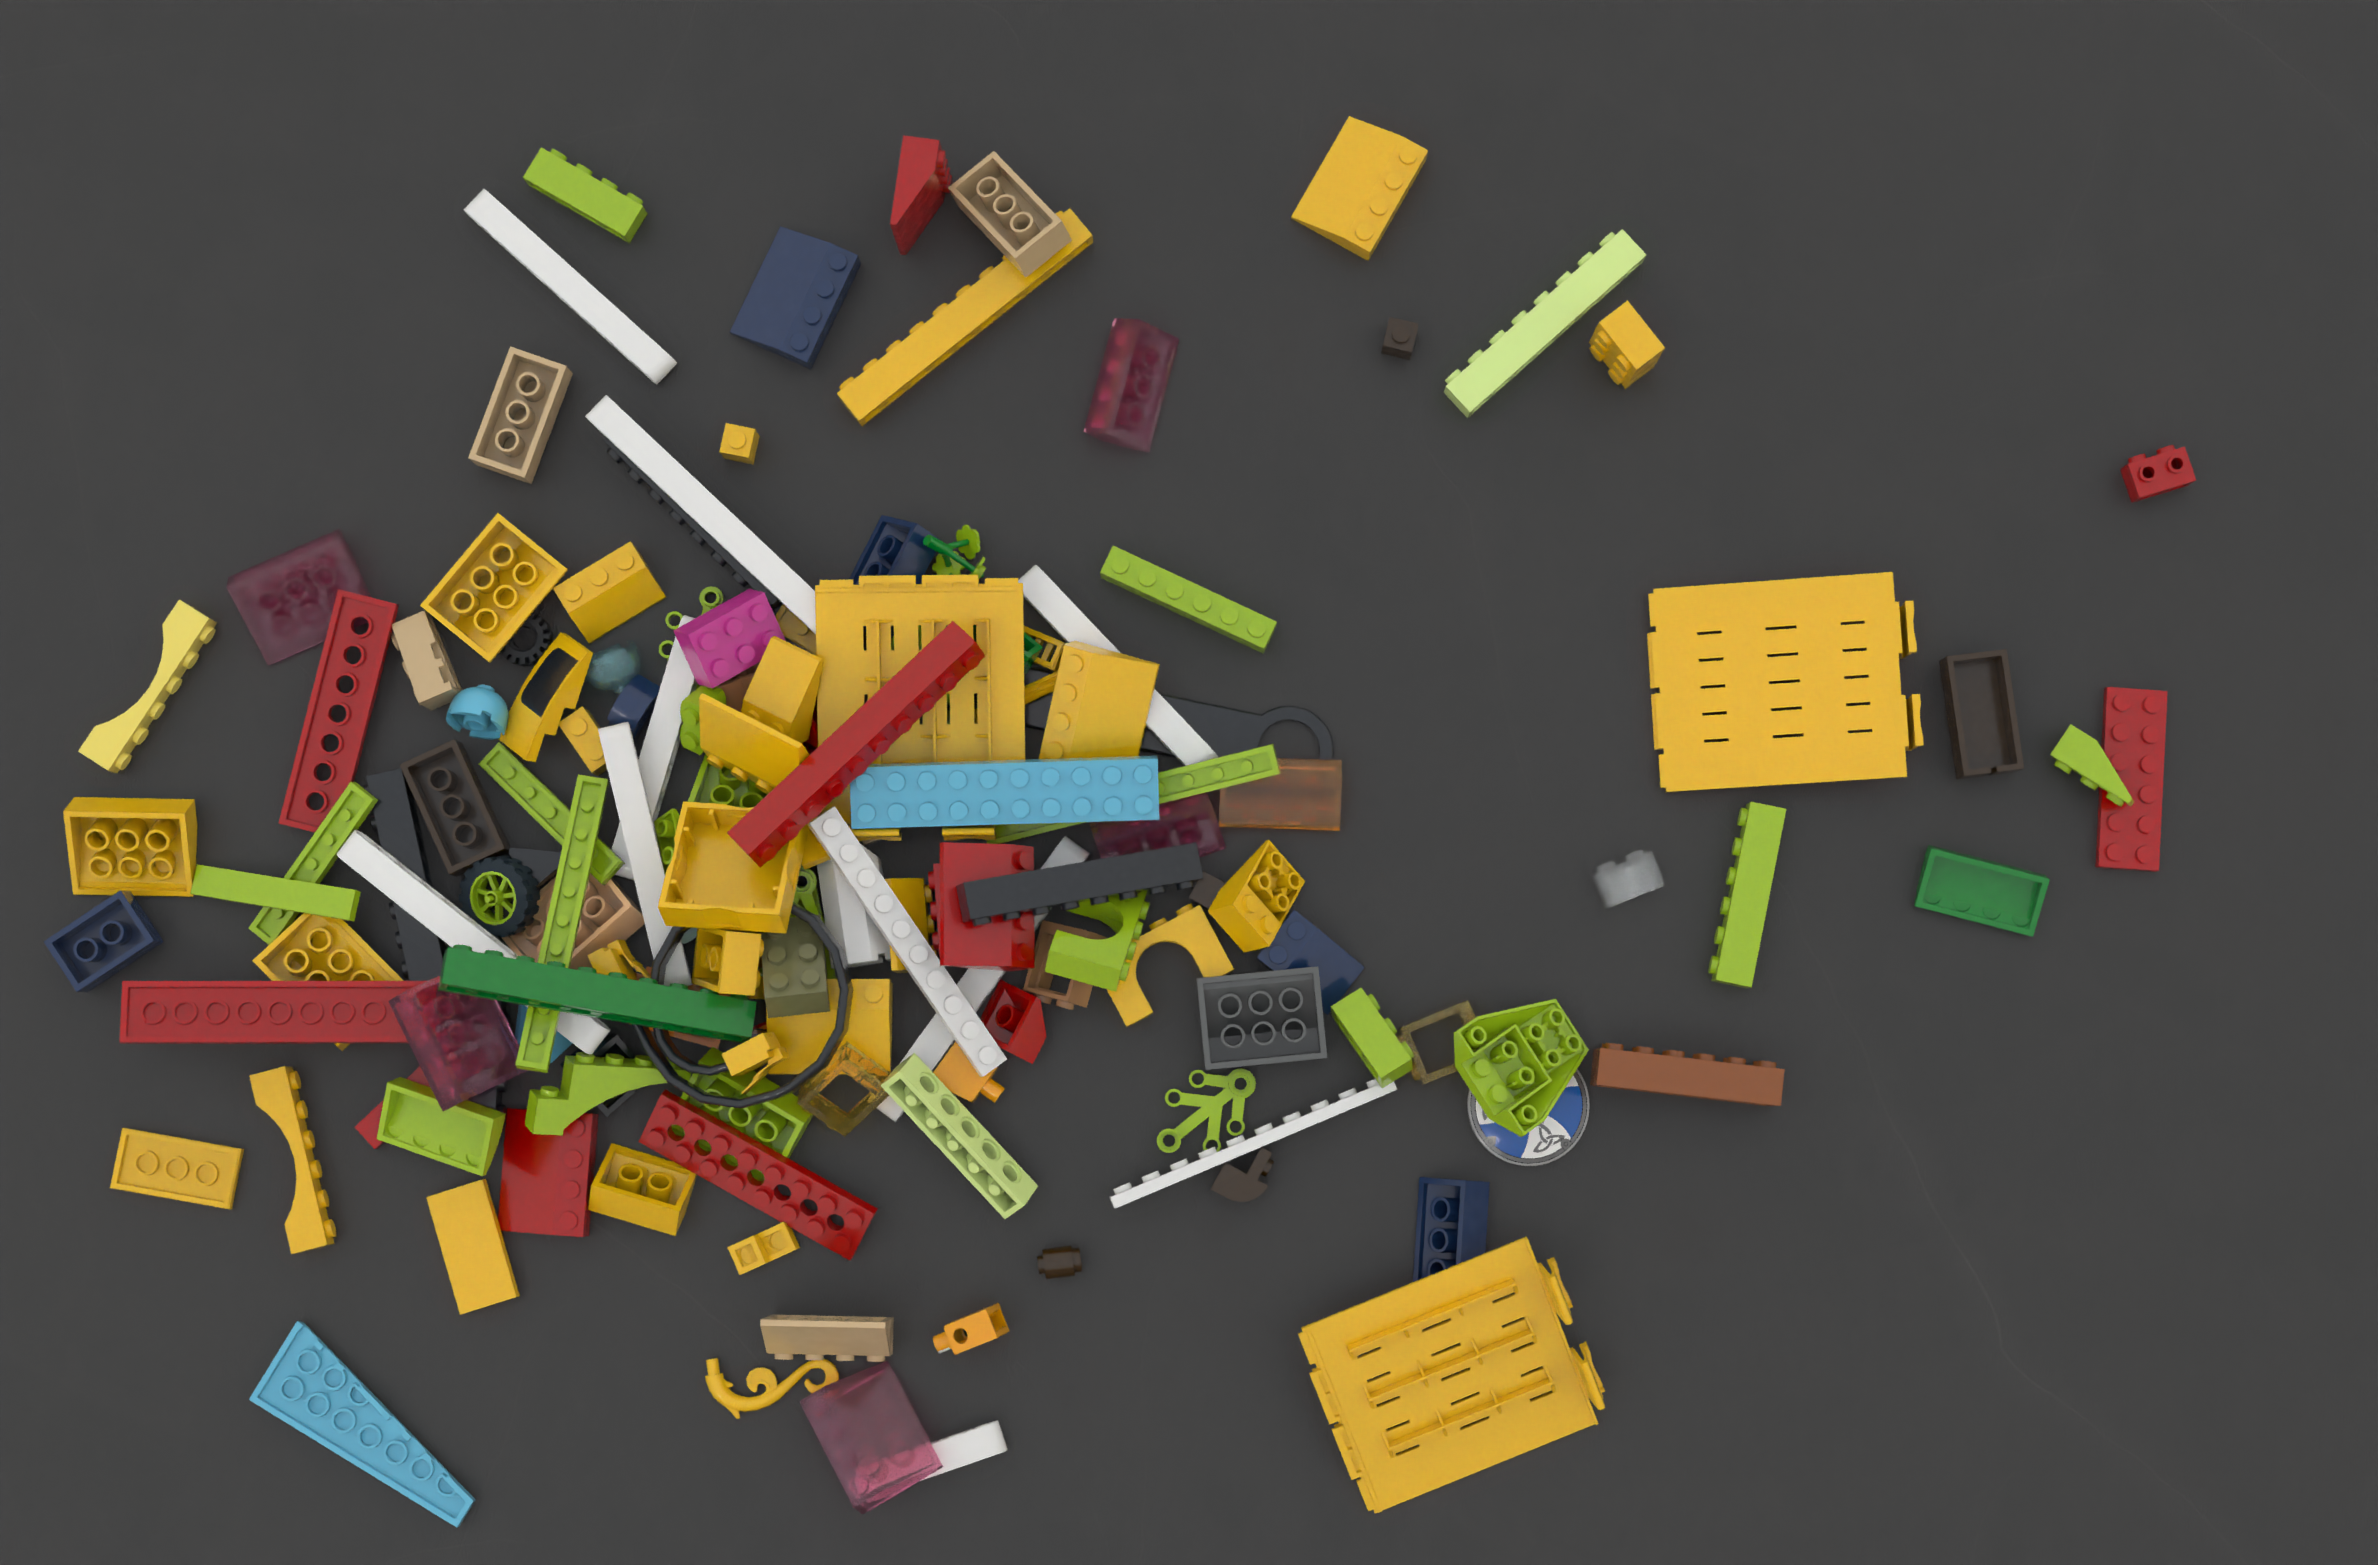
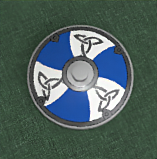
M1578 1069L1545 1121L1522 1137L1490 1120L1470 1089L1467 1096L1469 1122L1479 1142L1497 1158L1515 1165L1537 1166L1559 1159L1579 1141L1589 1117V1094L1586 1083Z

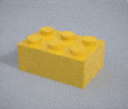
M1628 300L1598 323L1589 341L1591 345L1589 349L1593 356L1599 362L1602 360L1609 367L1608 374L1617 385L1622 384L1625 389L1654 368L1665 349Z
M697 928L691 983L717 993L755 996V989L759 987L761 979L758 962L759 957H762L764 951V942L761 939V934L752 931Z

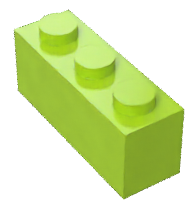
M1359 988L1331 1006L1332 1018L1380 1087L1384 1088L1413 1070L1412 1058L1414 1054L1405 1041L1400 1043L1395 1036L1397 1030L1388 1017L1383 1019L1378 1012L1380 1006L1372 994L1367 996L1364 990Z

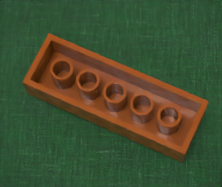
M1605 1043L1602 1044L1601 1048L1593 1050L1590 1086L1771 1107L1781 1106L1785 1069L1776 1068L1777 1062L1758 1060L1753 1061V1065H1746V1059L1735 1057L1723 1058V1062L1715 1061V1055L1697 1053L1693 1054L1692 1058H1684L1685 1052L1675 1050L1662 1051V1055L1654 1054V1048L1639 1046L1632 1047V1051H1623L1624 1045Z

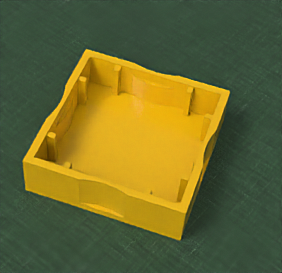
M683 801L674 837V854L666 870L658 903V909L665 925L786 934L809 826L806 824L794 839L789 840L776 853L773 859L766 862L760 868L727 834L754 807L741 808L727 804Z

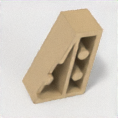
M424 610L393 623L392 629L394 633L391 635V639L397 651L400 650L404 660L402 662L403 668L411 680L415 697L420 706L423 705L430 710H434L452 702L454 696L462 688L431 614Z

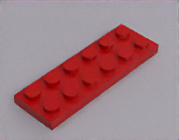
M2118 687L2104 688L2101 748L2133 798L2134 803L2132 806L2124 803L2120 807L2107 799L2108 792L2099 787L2095 865L2097 868L2159 871L2168 691Z

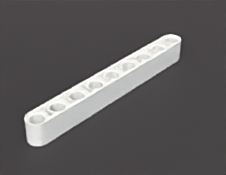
M483 188L464 209V212L656 385L677 364L664 349L487 190Z
M1036 564L1018 580V583H1023V597L1067 643L1078 641L1120 653ZM1154 688L1146 727L1183 766L1217 758L1218 755Z
M683 615L679 627L695 618ZM676 636L638 759L653 823L658 817L680 744V728L683 724L680 706L682 701L692 691H695L697 687L695 677ZM619 823L611 850L625 864L615 875L634 881L621 824Z
M629 722L598 728L654 960L673 926L665 925L658 909L665 871ZM682 938L666 965L665 986H670L671 983L692 985Z

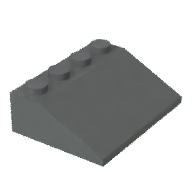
M1318 966L1196 978L1205 1070L1327 1058Z

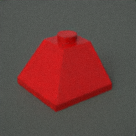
M1000 979L980 1020L1000 1048L1033 1064L1047 1037L1041 999Z

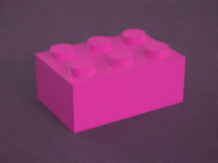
M747 589L674 630L697 684L709 688L718 686L760 662L771 637L776 636L786 641L765 592Z

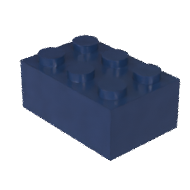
M120 890L43 942L76 992L88 993L164 941L132 892Z

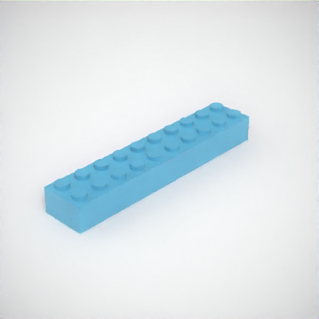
M1130 756L870 764L862 775L857 776L850 783L851 829L1159 820L1158 757Z

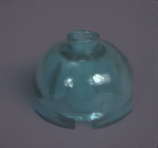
M628 640L629 646L621 648L620 643L594 653L585 677L586 681L595 689L601 691L613 689L614 694L621 693L625 686L638 675L641 669V658L634 640Z

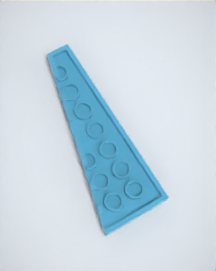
M302 1321L295 1323L249 1400L456 1528L459 1527L476 1499Z

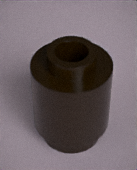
M1070 1245L1042 1249L1043 1255L1037 1256L1039 1274H1045L1046 1280L1075 1276V1273L1082 1272L1079 1247L1072 1248Z

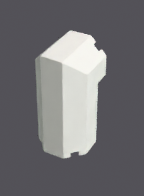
M861 844L883 876L881 859ZM828 860L818 864L817 869L825 926L844 950L848 968L883 963L882 956H885V960L891 961L889 943L833 861ZM829 952V954H830V961H831V968L834 969V965H833L831 953Z

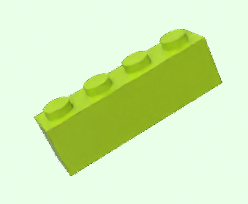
M541 147L523 176L526 183L630 243L648 214L642 205L643 201L632 193L628 192L625 196L618 192V186L605 178L599 181L592 177L593 172L579 163L576 166L566 162L567 157L559 151L551 149L549 152Z

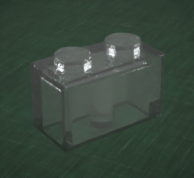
M1642 849L1625 855L1626 862L1616 865L1613 860L1597 867L1599 872L1592 877L1605 909L1665 886L1652 851L1644 854Z

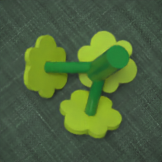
M963 525L962 529L956 532L957 541L948 544L932 535H927L924 538L923 544L939 553L936 556V563L932 565V570L937 575H949L950 573L960 575V570L966 568L971 572L970 575H978L979 579L984 577L986 567L982 564L985 561V557H982L976 566H973L965 558L960 557L957 551H953V549L958 548L961 553L965 554L967 559H974L976 553L980 552L979 533L976 529H971L969 525Z

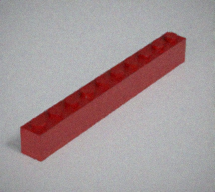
M952 621L734 825L727 834L760 868L766 862L773 859L776 853L789 840L794 839L799 831L812 819L816 818L822 809L835 797L841 795L844 789L857 776L862 775L873 761L884 754L890 745L902 734L908 732L912 725L923 714L930 711L940 698L948 691H951L970 670L978 666L985 657L978 644Z

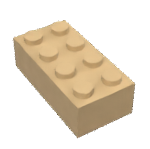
M995 151L948 187L958 207L1025 278L1072 241L1062 220Z
M510 346L468 458L477 466L532 484L573 375L566 365Z

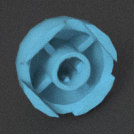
M480 684L477 687L463 689L454 696L445 720L449 726L458 732L463 727L470 730L469 736L492 740L499 739L501 733L505 734L509 712L506 702L495 692L494 688Z

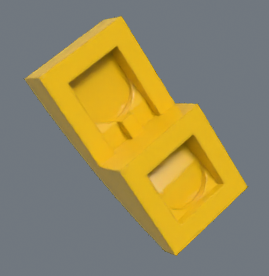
M782 1222L727 1248L739 1275H742L797 1250L800 1246L792 1228L786 1222Z

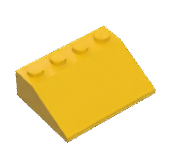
M1349 116L1293 212L1291 219L1369 261L1427 159L1428 150L1401 135Z
M497 513L420 606L491 663L568 569Z
M1078 641L1065 644L1039 759L1139 756L1160 664Z
M704 693L700 695V748L707 755L706 761L715 768L721 770L724 766L731 770L730 773L743 782L749 779L756 783L755 786L759 790L769 794L810 755L802 743Z
M74 797L64 809L63 815L73 894L114 895L118 891L123 890L132 892L134 896H194L190 893L196 871L198 826L195 799Z
M305 913L252 960L272 981H403L344 920ZM350 1043L334 1044L343 1051Z
M827 979L830 1012L768 1018L766 1009L767 1032L775 1033L780 1046L785 1047L789 1056L788 1059L771 1068L768 1074L799 1075L818 1059L836 1024L840 993L837 979ZM851 979L853 997L848 1031L829 1065L817 1075H889L891 1073L893 983L890 979Z

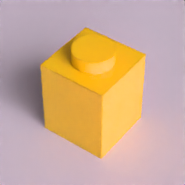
M726 423L719 452L724 459L753 465L759 434L756 429Z

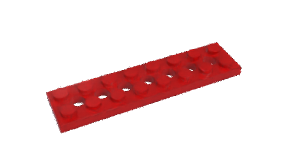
M338 589L279 824L315 833L349 783L354 782L393 631L392 624L395 623L399 604ZM364 617L369 623V628L366 633L359 635L354 630V623L358 618ZM351 647H357L361 651V659L355 664H351L346 657L347 651ZM344 676L351 677L354 682V687L349 693H343L339 688V682ZM337 705L343 706L346 710L345 719L339 723L335 722L331 715L333 708ZM331 734L335 735L339 740V746L333 752H329L324 746L325 738ZM324 763L331 768V776L326 781L320 780L317 776V768ZM314 793H319L324 798V804L319 810L312 809L309 804V799Z
M666 1089L661 1093L638 1141L776 1220L786 1222L792 1229L849 1261L855 1255L878 1208ZM672 1125L681 1126L685 1136L676 1135L672 1130ZM698 1140H706L711 1146V1151L703 1150L699 1146ZM725 1155L734 1156L737 1159L738 1166L728 1164L725 1160ZM751 1170L761 1171L764 1175V1181L756 1180L752 1176ZM778 1185H786L790 1189L791 1195L785 1196L781 1194L778 1190ZM810 1199L814 1201L818 1210H809L805 1206L804 1200ZM837 1214L841 1216L844 1220V1225L839 1226L833 1223L831 1215Z

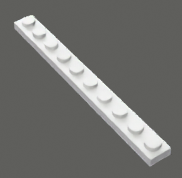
M836 807L830 808L807 825L978 1075L984 1077L1006 1061L1007 1058L948 971L944 966H940L939 958Z
M1376 1079L1366 1082L1368 1089L1357 1093L1354 1087L1338 1094L1340 1100L1329 1105L1326 1099L1310 1106L1312 1112L1301 1116L1300 1112L1297 1111L1283 1117L1284 1124L1273 1128L1272 1124L1269 1123L1254 1130L1256 1136L1247 1140L1244 1139L1243 1135L1226 1141L1228 1148L1217 1152L1214 1146L1198 1153L1200 1159L1189 1164L1186 1158L1170 1165L1172 1171L1160 1176L1157 1170L1141 1177L1143 1183L1133 1188L1130 1182L1113 1189L1115 1195L1109 1197L1114 1209L1393 1092L1397 1090L1396 1085L1392 1082L1386 1087L1381 1088Z

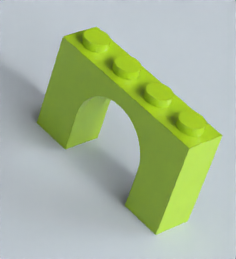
M1147 890L1137 892L1138 897L1120 901L1118 895L1108 897V903L1091 906L1089 900L1079 902V908L1066 910L1102 921L1110 926L1116 935L1107 939L1097 940L1056 930L1049 949L1045 972L1116 992L1119 981H1126L1130 963H1127L1126 960L1132 961L1137 943L1132 941L1133 939L1139 940L1144 923L1139 922V920H1146L1150 906V903L1145 901Z

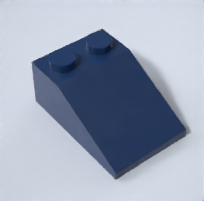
M1295 910L1282 924L1271 945L1265 947L1256 958L1270 971L1318 966L1322 1008L1326 1015L1331 1012V1006L1341 999L1365 968Z

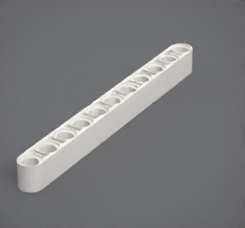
M605 395L585 417L816 634L815 591L613 400Z
M354 830L338 851L337 856L452 948L454 945L459 944L472 947L474 952L485 953L486 950H495L504 954L503 957L516 959V956H519L364 833ZM560 1012L557 1031L579 1049L592 1055L610 1032V1028L595 1017Z
M1065 836L1041 869L1085 862L1090 853ZM1047 914L1034 916V932ZM968 968L957 986L975 1012L978 1011L1006 971ZM937 1013L900 1063L915 1053L932 1072L937 1068L955 1043L954 1038ZM881 1088L871 1103L872 1106L894 1122H897L904 1113L903 1109L883 1088Z

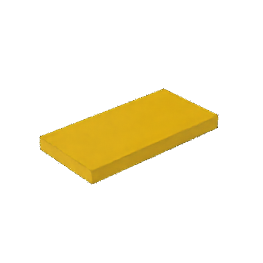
M122 1128L110 1188L232 1209L244 1149Z
M486 1179L426 1197L460 1315L519 1297V1291Z

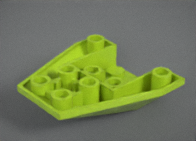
M1556 999L1477 1016L1454 1032L1455 1067L1487 1117L1520 1137L1526 1135L1545 1121L1589 1051Z

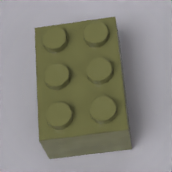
M791 917L786 934L760 932L761 939L764 942L762 968L768 1018L830 1012L825 946L811 926L798 917Z

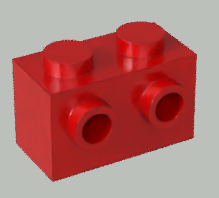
M2169 445L2156 450L2157 455L2146 458L2144 453L2127 459L2129 464L2121 468L2120 471L2131 503L2189 486L2196 481L2185 446L2175 449L2174 445Z

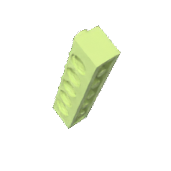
M915 1053L896 1066L881 1084V1087L1004 1219L1025 1206L1038 1187L1030 1176Z

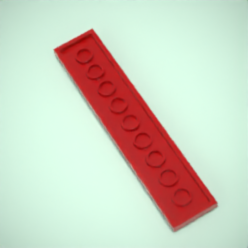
M122 981L119 1042L121 1044L436 1043L438 982Z

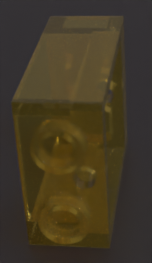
M1469 1000L1399 1028L1401 1034L1396 1036L1400 1043L1405 1041L1414 1054L1412 1058L1413 1070L1410 1071L1414 1081L1420 1079L1423 1085L1458 1070L1454 1063L1427 1074L1410 1032L1458 1013L1464 1026L1475 1018Z
M846 1042L836 1051L829 1065L800 1088L797 1104L807 1113L813 1114L822 1120L827 1127L836 1130L845 1137L889 1096L881 1087V1084L891 1072L849 1042ZM842 1071L870 1091L848 1113L819 1094Z

